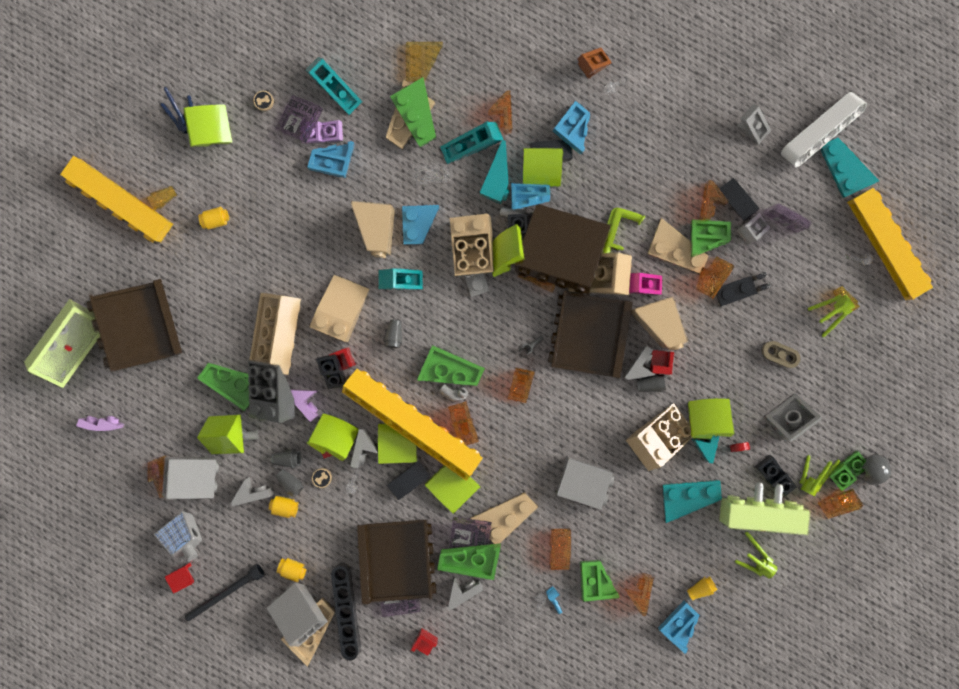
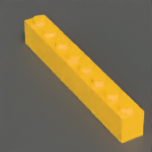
M356 369L343 385V394L465 481L469 479L483 459L478 451L468 448L460 438H454L444 427L437 426L429 416L422 415L417 411L416 407L402 401L398 394L391 393L381 382L371 379L367 372Z

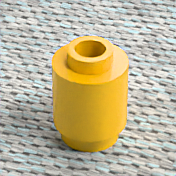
M222 207L203 211L202 214L198 215L201 227L210 230L227 225L229 215L226 209L223 210Z
M275 496L270 501L269 510H271L272 515L295 518L299 502H295L294 499Z
M282 558L276 573L280 574L283 578L298 583L299 579H304L307 569L304 568L305 564L289 558Z

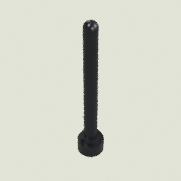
M258 563L254 564L249 568L248 574L186 614L185 620L191 621L251 580H260L265 576V572Z

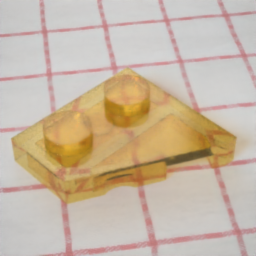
M406 42L407 82H415L422 77L424 82L426 81L443 47V42Z

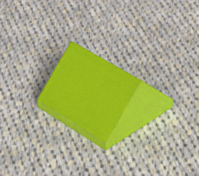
M241 414L209 416L197 439L211 454L244 453Z

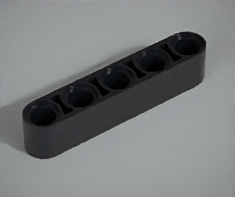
M339 563L331 573L342 657L352 661L357 658L361 649L353 582L349 565ZM337 570H344L346 576L340 577L337 574ZM339 589H346L348 591V595H341ZM342 608H348L351 614H344ZM344 627H351L353 633H346ZM347 646H353L356 651L349 652Z

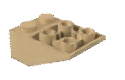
M480 214L450 218L455 276L494 272L490 215Z
M673 403L634 432L626 442L646 469L651 471L662 467L692 439L690 424Z

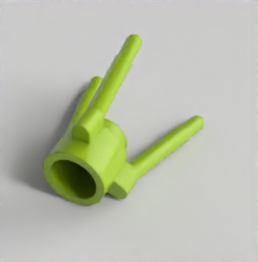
M839 294L832 299L808 307V310L811 311L836 302L833 304L835 309L820 319L819 322L823 323L836 313L841 315L826 329L822 337L830 333L848 314L853 312L851 309L855 305L846 294L844 296Z
M807 455L803 475L799 482L803 484L801 490L815 496L832 471L839 465L840 460H837L833 465L829 461L817 479L810 476L806 479L811 458L810 455Z
M745 532V535L765 559L758 560L748 553L747 557L757 564L756 568L739 560H735V563L755 572L760 577L764 575L768 579L772 578L777 572V566L773 564L774 560L765 553L748 532Z

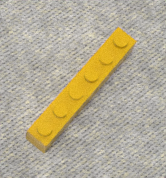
M73 156L60 174L66 178L65 182L73 188L79 187L82 190L81 194L89 199L92 197L96 199V204L101 208L112 210L114 217L121 221L124 219L129 222L127 226L137 232L140 230L145 233L143 237L152 243L154 240L161 242L173 226L172 222L80 158Z
M871 188L847 203L904 299H915L933 288L931 279L922 270L920 260L912 253L910 243L903 238L901 228L891 218L892 214L881 201L880 193Z

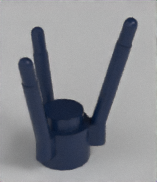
M164 87V91L178 118L176 119L163 103L160 105L177 126L179 132L182 131L183 134H186L188 132L184 114H181L167 87ZM188 95V96H187L188 106H189V107H192L193 104H192L191 96Z

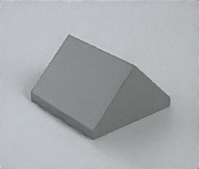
M794 394L765 416L780 437L788 442H792L822 419L797 394Z

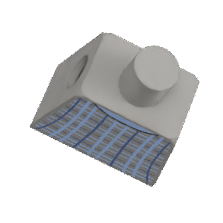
M182 511L154 534L170 555L180 558L185 556L187 561L197 558L198 554L194 548L201 543L202 538L191 513Z

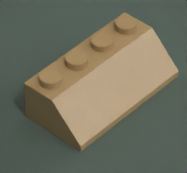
M260 293L249 360L280 365L283 374L288 375L291 367V355L294 348V337L297 330L301 299Z

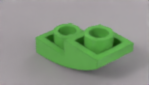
M856 450L841 462L829 477L843 491L857 480L856 477L865 471L862 466L866 460Z

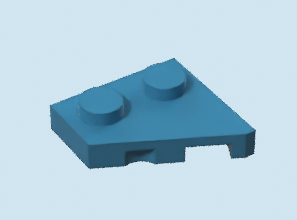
M575 101L552 130L579 154H582L585 150L584 141L587 136V123L589 122L590 112Z
M349 141L348 144L340 146L331 145L327 148L312 149L307 167L308 170L346 178L354 142Z
M511 183L512 210L550 201V185Z
M439 205L402 206L404 245L424 243L439 210Z
M683 601L664 620L658 629L686 654L688 651L687 644L689 638L693 636L694 626L697 624L699 614L686 601Z

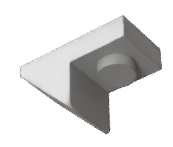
M755 104L740 118L741 122L737 126L758 145L771 131L760 107Z
M758 213L736 231L747 245H752L771 227L761 214Z
M484 273L464 275L471 297L489 292Z
M643 346L623 375V378L630 380L655 375L643 367V364L647 365L653 356L651 355L653 350L650 347Z
M360 428L358 431L350 467L357 469L361 464L364 465L366 453H363L364 450L378 453L377 446L365 428Z
M248 477L242 483L231 504L236 506L271 497L273 495L272 487L259 486L254 488L255 491L253 492L251 480Z
M454 577L448 605L449 610L451 611L483 591V585L480 580L476 582L471 580L464 585L465 589H462Z

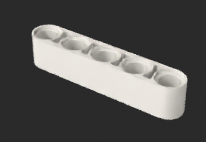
M849 92L783 148L781 156L793 166L799 167L859 117L866 109L867 103L853 92Z

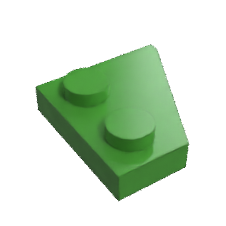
M691 221V257L730 242L731 222Z
M580 561L581 593L584 602L619 598V594L615 590L610 577L606 574L601 561Z

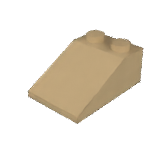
M602 253L590 293L629 295L632 256L621 253Z
M334 275L316 309L310 328L348 342L370 289Z

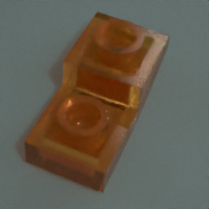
M551 529L550 570H569L571 530Z

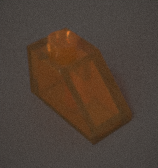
M467 401L449 406V413L457 438H460L466 446L479 442Z

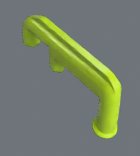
M614 208L607 223L611 225V229L603 253H610L611 248L623 251L624 247L613 244L621 217L635 221L640 225L645 215L642 216L622 208Z

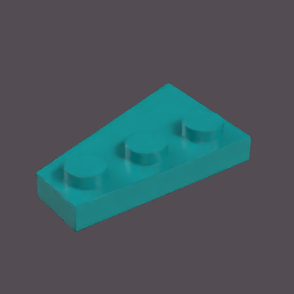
M838 137L829 141L820 149L843 198L879 182V179Z
M720 480L662 484L665 523L722 500Z

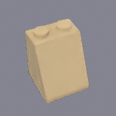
M352 201V207L367 250L375 258H386V255L391 256L395 214L392 205Z
M673 297L631 311V315L661 348H668V351L683 348L682 344L688 342Z

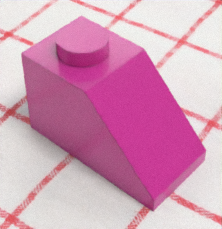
M630 273L629 294L662 295V276Z

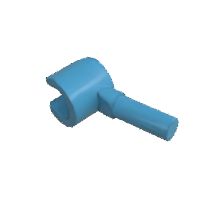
M552 586L546 591L548 599L554 604L557 613L561 614L562 610L556 600L560 594Z

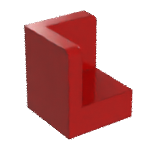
M349 348L329 354H336L343 370L356 365Z
M653 350L650 372L672 375L674 352Z
M190 562L165 576L173 594L194 583V579L188 570L192 566Z
M422 628L412 644L411 651L415 652L417 649L428 656L433 647H436L438 637Z

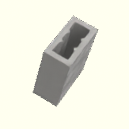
M567 456L556 494L601 510L602 506L607 504L609 495L606 493L608 487H612L615 477L612 476L613 472Z
M165 457L162 496L166 499L214 498V493L217 492L215 474L219 470L218 462L212 457Z
M293 583L289 585L286 591L281 596L274 598L271 602L272 604L267 607L289 646L299 647L328 622L303 584Z

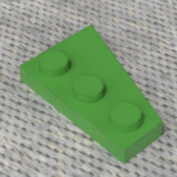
M422 77L390 96L419 147L436 139L425 82Z
M432 345L417 380L477 386L485 368Z
M208 363L197 379L246 411L249 407L248 374Z
M501 543L441 549L437 570L494 580Z

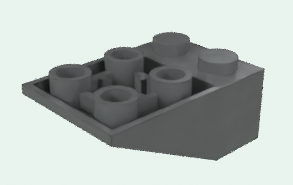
M248 360L249 416L276 423L295 418L294 397L280 365Z

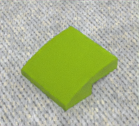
M202 105L183 108L190 147L230 144L232 142L225 105Z
M524 148L523 184L561 186L563 149Z
M517 224L503 231L493 240L494 272H492V275L494 277L510 271L511 264L524 259L521 228Z
M701 399L687 403L691 438L711 439L712 436L732 437L734 435L730 399Z
M322 414L307 444L322 454L327 451L339 460L344 461L359 429L339 418Z
M378 424V464L417 462V446L387 424Z
M446 466L439 469L425 483V486L453 514L480 488V485L471 476L465 481Z

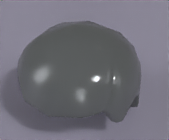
M877 454L866 458V462L862 466L866 471L863 479L869 485H879L886 482L891 476V467L888 460L884 456Z

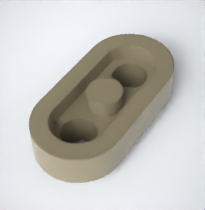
M776 341L766 342L761 349L765 359L783 367L794 368L800 363L801 358L798 351ZM770 347L774 349L773 354H769L768 349ZM787 355H790L792 358L790 362L786 360Z

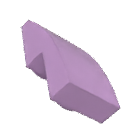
M336 120L322 123L315 121L308 122L307 124L304 123V125L303 123L301 124L302 143L343 141L342 121Z
M87 416V418L79 419L76 426L94 431H109L123 428L124 424L120 423L119 419L113 416L100 419Z

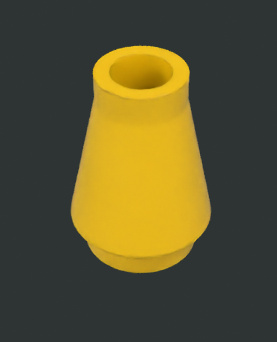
M709 576L707 578L703 577L693 587L688 589L687 592L693 601L713 595L717 591V587Z

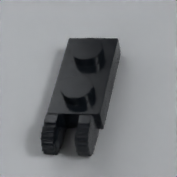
M766 272L714 288L720 307L771 288L770 283L756 288L753 282L767 276Z

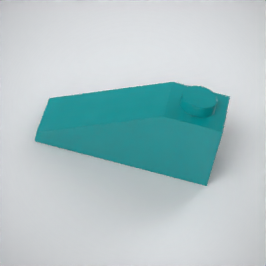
M317 57L305 69L312 79L348 115L362 103L361 99L323 58Z
M485 122L440 146L446 163L450 164L501 142L503 137L497 122Z
M503 139L480 191V196L498 204H501L502 200L506 201L510 190L507 189L506 141Z

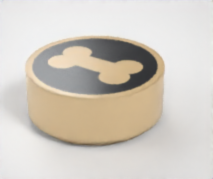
M259 91L254 96V104L259 110L268 111L273 107L274 99L269 92Z
M326 468L317 469L312 475L313 484L319 488L328 486L332 481L331 472Z

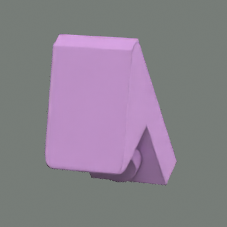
M290 389L294 397V404L310 422L319 416L316 413L318 409L312 402H307L317 391Z

